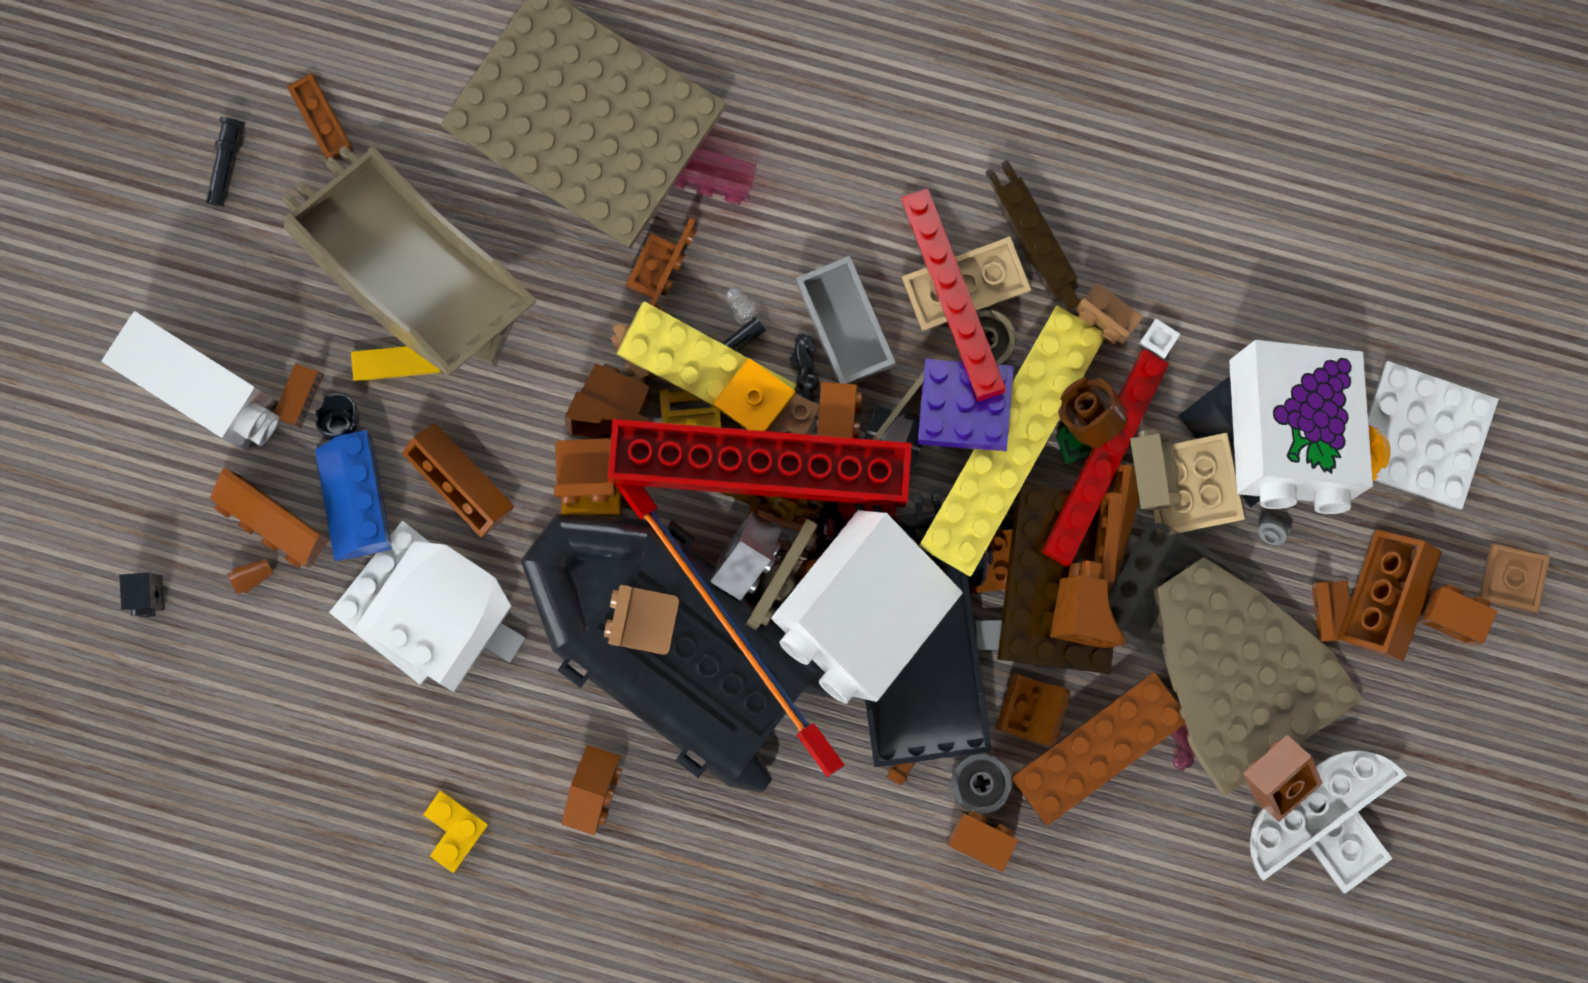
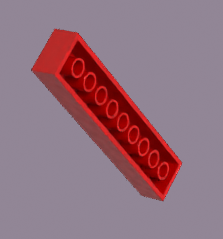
M613 419L608 482L609 484L906 507L908 502L912 443Z

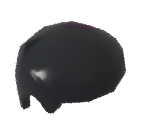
M341 393L327 395L324 398L323 406L316 410V428L324 438L331 440L340 435L354 433L359 426V410L349 396Z

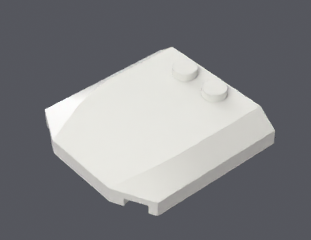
M413 541L356 627L442 686L455 692L512 608V605L494 576L449 546Z

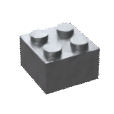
M751 512L722 551L710 582L740 601L747 591L752 594L761 580L759 576L762 571L767 574L776 560L774 556L781 546L778 539L782 530L754 512Z

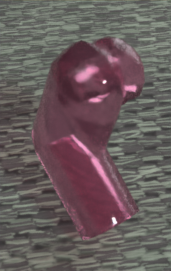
M1181 726L1171 736L1179 746L1178 755L1173 759V764L1176 769L1183 771L1194 764L1195 753L1189 746L1188 733Z

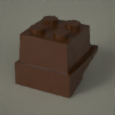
M596 363L581 392H576L565 415L567 434L572 437L602 439L603 436L611 437L613 419L650 422V418L644 417L650 403V387L646 385L647 382L633 375L630 378L620 374V370L612 365L604 364L601 366Z

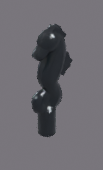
M802 333L795 339L794 353H792L789 360L796 368L800 367L796 383L797 387L802 390V397L813 402V390L818 387L819 380L816 375L810 374L814 364L808 349L812 352H816L818 349L814 345L813 338Z

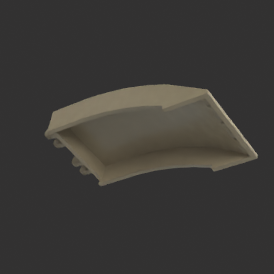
M343 146L339 153L342 159L349 165L347 169H344L334 158L330 157L325 161V164L336 177L316 194L302 181L295 185L297 192L306 202L301 205L287 192L281 196L284 203L292 211L291 214L288 213L285 216L284 229L367 313L406 346L450 376L536 303V299L496 258L493 259L430 205L374 146L370 147L368 152L359 159L348 147Z

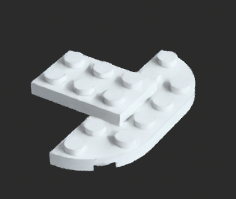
M1365 751L1342 752L1318 764L1316 768L1323 784L1280 822L1272 817L1264 808L1261 809L1254 822L1250 838L1252 861L1261 880L1264 881L1303 851L1310 848L1342 893L1345 894L1392 860V857L1358 811L1407 775L1391 760Z

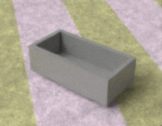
M850 256L796 278V285L838 383L856 384L895 367L896 362Z

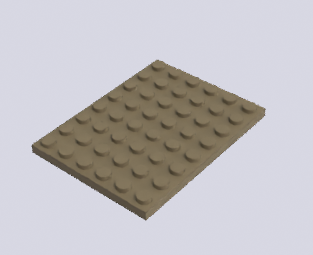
M525 0L440 126L448 133L631 249L727 107V104L565 1Z

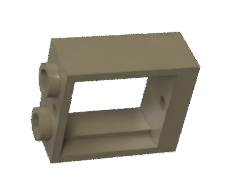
M1156 429L1139 431V437L1130 438L1141 509L1156 510L1181 506L1171 437L1162 434L1161 431H1156Z

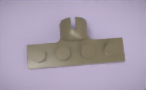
M807 519L781 562H774L767 574L762 571L759 576L761 580L758 584L762 596L745 625L755 631L761 623L766 626L775 611L770 608L773 601H780L785 598L794 588L795 574L803 563L799 556L803 549L809 551L815 542L817 535L813 534L817 524Z

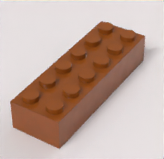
M1152 672L1011 776L1012 782L1043 824L1048 826L1186 724L1185 718H1181L1179 711L1182 708L1156 673Z

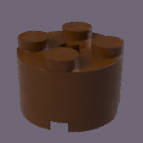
M1082 378L1073 382L1062 393L1060 398L1062 403L1060 409L1058 408L1060 419L1079 442L1089 445L1091 448H1099L1104 443L1113 439L1128 422L1124 404L1111 386L1101 378H1096L1097 380Z

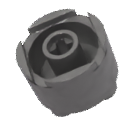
M973 754L965 757L956 765L951 776V790L956 801L965 809L980 814L990 813L999 809L1008 799L1012 788L1011 775L1006 765L998 758L988 754ZM978 775H981L983 779L989 780V784L985 785V791L983 792L973 786V783L977 781Z

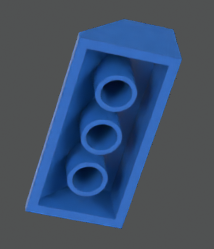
M367 430L337 436L315 449L334 561L337 562L393 550L374 443Z

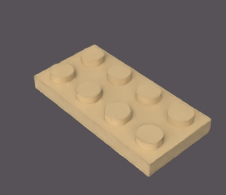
M1011 236L955 257L976 311L1031 292ZM927 268L902 276V282L921 332L946 324L947 320Z

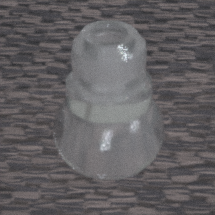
M733 287L725 293V299L730 304L732 316L737 323L745 324L759 313L756 302L750 300L747 295H744L740 288Z

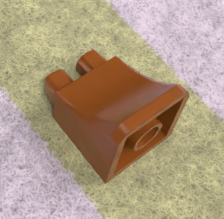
M1087 560L1082 561V564L1071 563L1069 577L1060 579L1050 637L1101 648L1125 646L1126 637L1119 629L1111 611L1108 581L1101 579L1102 563Z

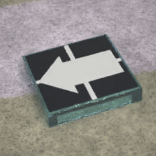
M876 404L864 439L872 440L894 410ZM904 414L896 419L881 441L912 443L909 478L912 479L923 445L918 444L920 419Z

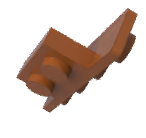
M690 217L677 245L650 233L625 287L650 298L649 304L660 309L661 306L656 304L660 294L667 295L673 280L668 278L672 268L678 271L685 257V254L680 253L684 243L690 245L697 232V229L693 228L696 219Z

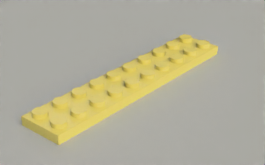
M1056 305L1012 382L1007 451L973 450L919 545L920 548L968 576L973 574L1060 419L1058 408L1060 409L1062 403L1060 400L1062 393L1073 382L1083 378L1105 337L1101 336V330L1094 326L1090 328L1085 321L1078 319L1075 315Z

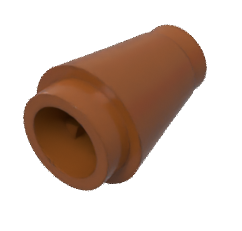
M266 559L232 568L233 571L227 574L237 595L243 592L244 594L248 593L269 576L273 575Z

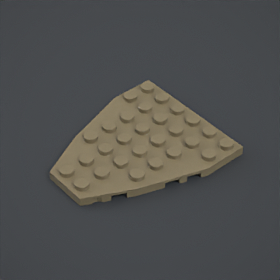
M1206 558L1199 559L1154 590L1156 604L1159 607V627L1162 626L1164 644L1162 645L1163 655L1174 692L1177 691L1182 708L1179 710L1181 718H1185L1189 732L1187 737L1189 746L1222 796L1228 795L1246 782L1243 773L1247 770V767L1253 761L1259 760L1265 755L1274 742L1289 735L1297 744H1301L1363 700V697L1331 649L1320 642V640L1260 591Z

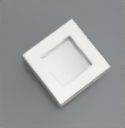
M1155 319L1139 344L1164 360L1180 336V333Z

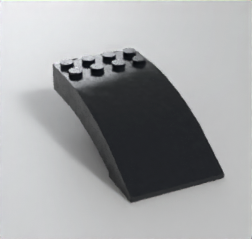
M932 490L931 494L934 511L923 512V498L920 492L913 493L916 514L891 517L918 546L941 508L938 490ZM855 503L856 512L858 510L864 511V504ZM873 505V512L882 513L881 505ZM847 523L841 524V530H843ZM925 550L923 551L963 593L877 702L865 699L874 768L992 752L968 575Z

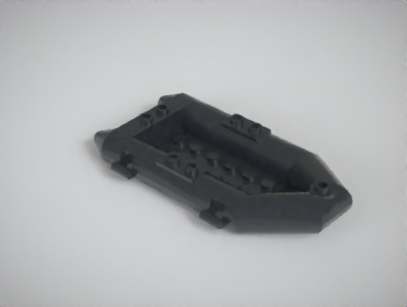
M556 513L521 558V563L552 652L564 660L557 671L580 689L587 680H590L682 751L675 761L698 779L705 770H708L729 787L762 793L772 781V777L759 752V748L784 717L786 711L647 520ZM672 520L666 528L673 536L685 544L682 547L684 553L794 703L801 693L833 698L819 684V680L825 672L813 660L808 665L802 664L782 648L780 641L786 633L771 618L766 626L761 623L756 631L745 625L759 601L748 592L740 601L711 583L710 581L716 568L689 548L695 537ZM620 585L674 595L679 599L670 650L667 654L663 655L608 644L609 638L604 637L607 619L613 620L615 608L610 607L613 590L619 591ZM573 659L586 669L587 673L583 676L568 663ZM689 749L705 760L703 766L686 755Z

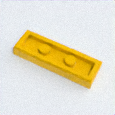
M408 346L351 352L353 381L355 382L441 373L440 369Z

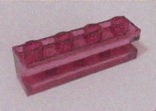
M697 148L686 168L678 176V180L673 188L685 190L687 186L697 189L696 193L702 196L713 197V194L724 196V201L731 204L740 205L741 201L748 203L757 173V164Z

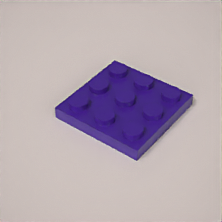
M925 359L918 444L1007 451L1014 366L997 365L1006 388V393L978 402L963 362Z

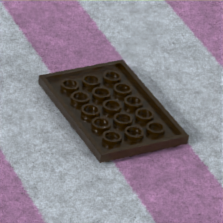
M1023 483L1015 500L997 660L1111 674L1114 647L1101 648L1050 637L1060 579L1069 577L1070 565L1064 566L1041 551L1071 491ZM1099 508L1072 563L1082 564V561L1086 560L1094 562ZM1122 569L1111 608L1115 621H1117Z

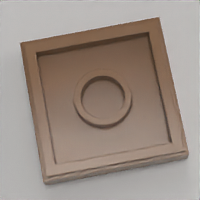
M1490 543L1479 597L1492 604L1537 614L1540 608L1550 556Z

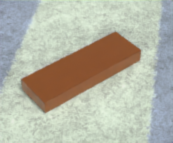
M312 73L286 86L326 160L330 157L334 159L341 156L339 150L343 146L348 147L350 151L354 149Z

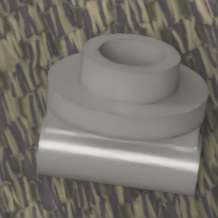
M1266 512L1259 526L1258 534L1268 544L1281 545L1286 541L1292 526Z

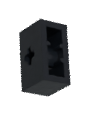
M150 572L119 575L121 610L129 611L131 616H138V618L155 617L156 611H164L162 575Z

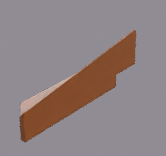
M1127 464L1119 465L1113 477L1112 492L1105 493L1099 506L1094 562L1103 564L1101 579L1108 581V596L1111 608L1139 502L1135 466Z

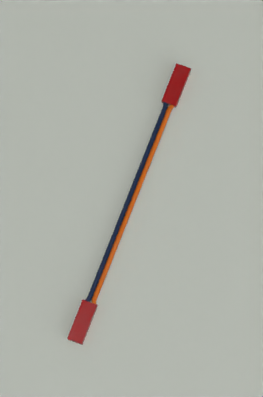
M615 484L640 520L645 518L650 523L799 730L798 738L828 778L842 769L845 764L816 724H810L806 721L656 514L658 507L643 486Z

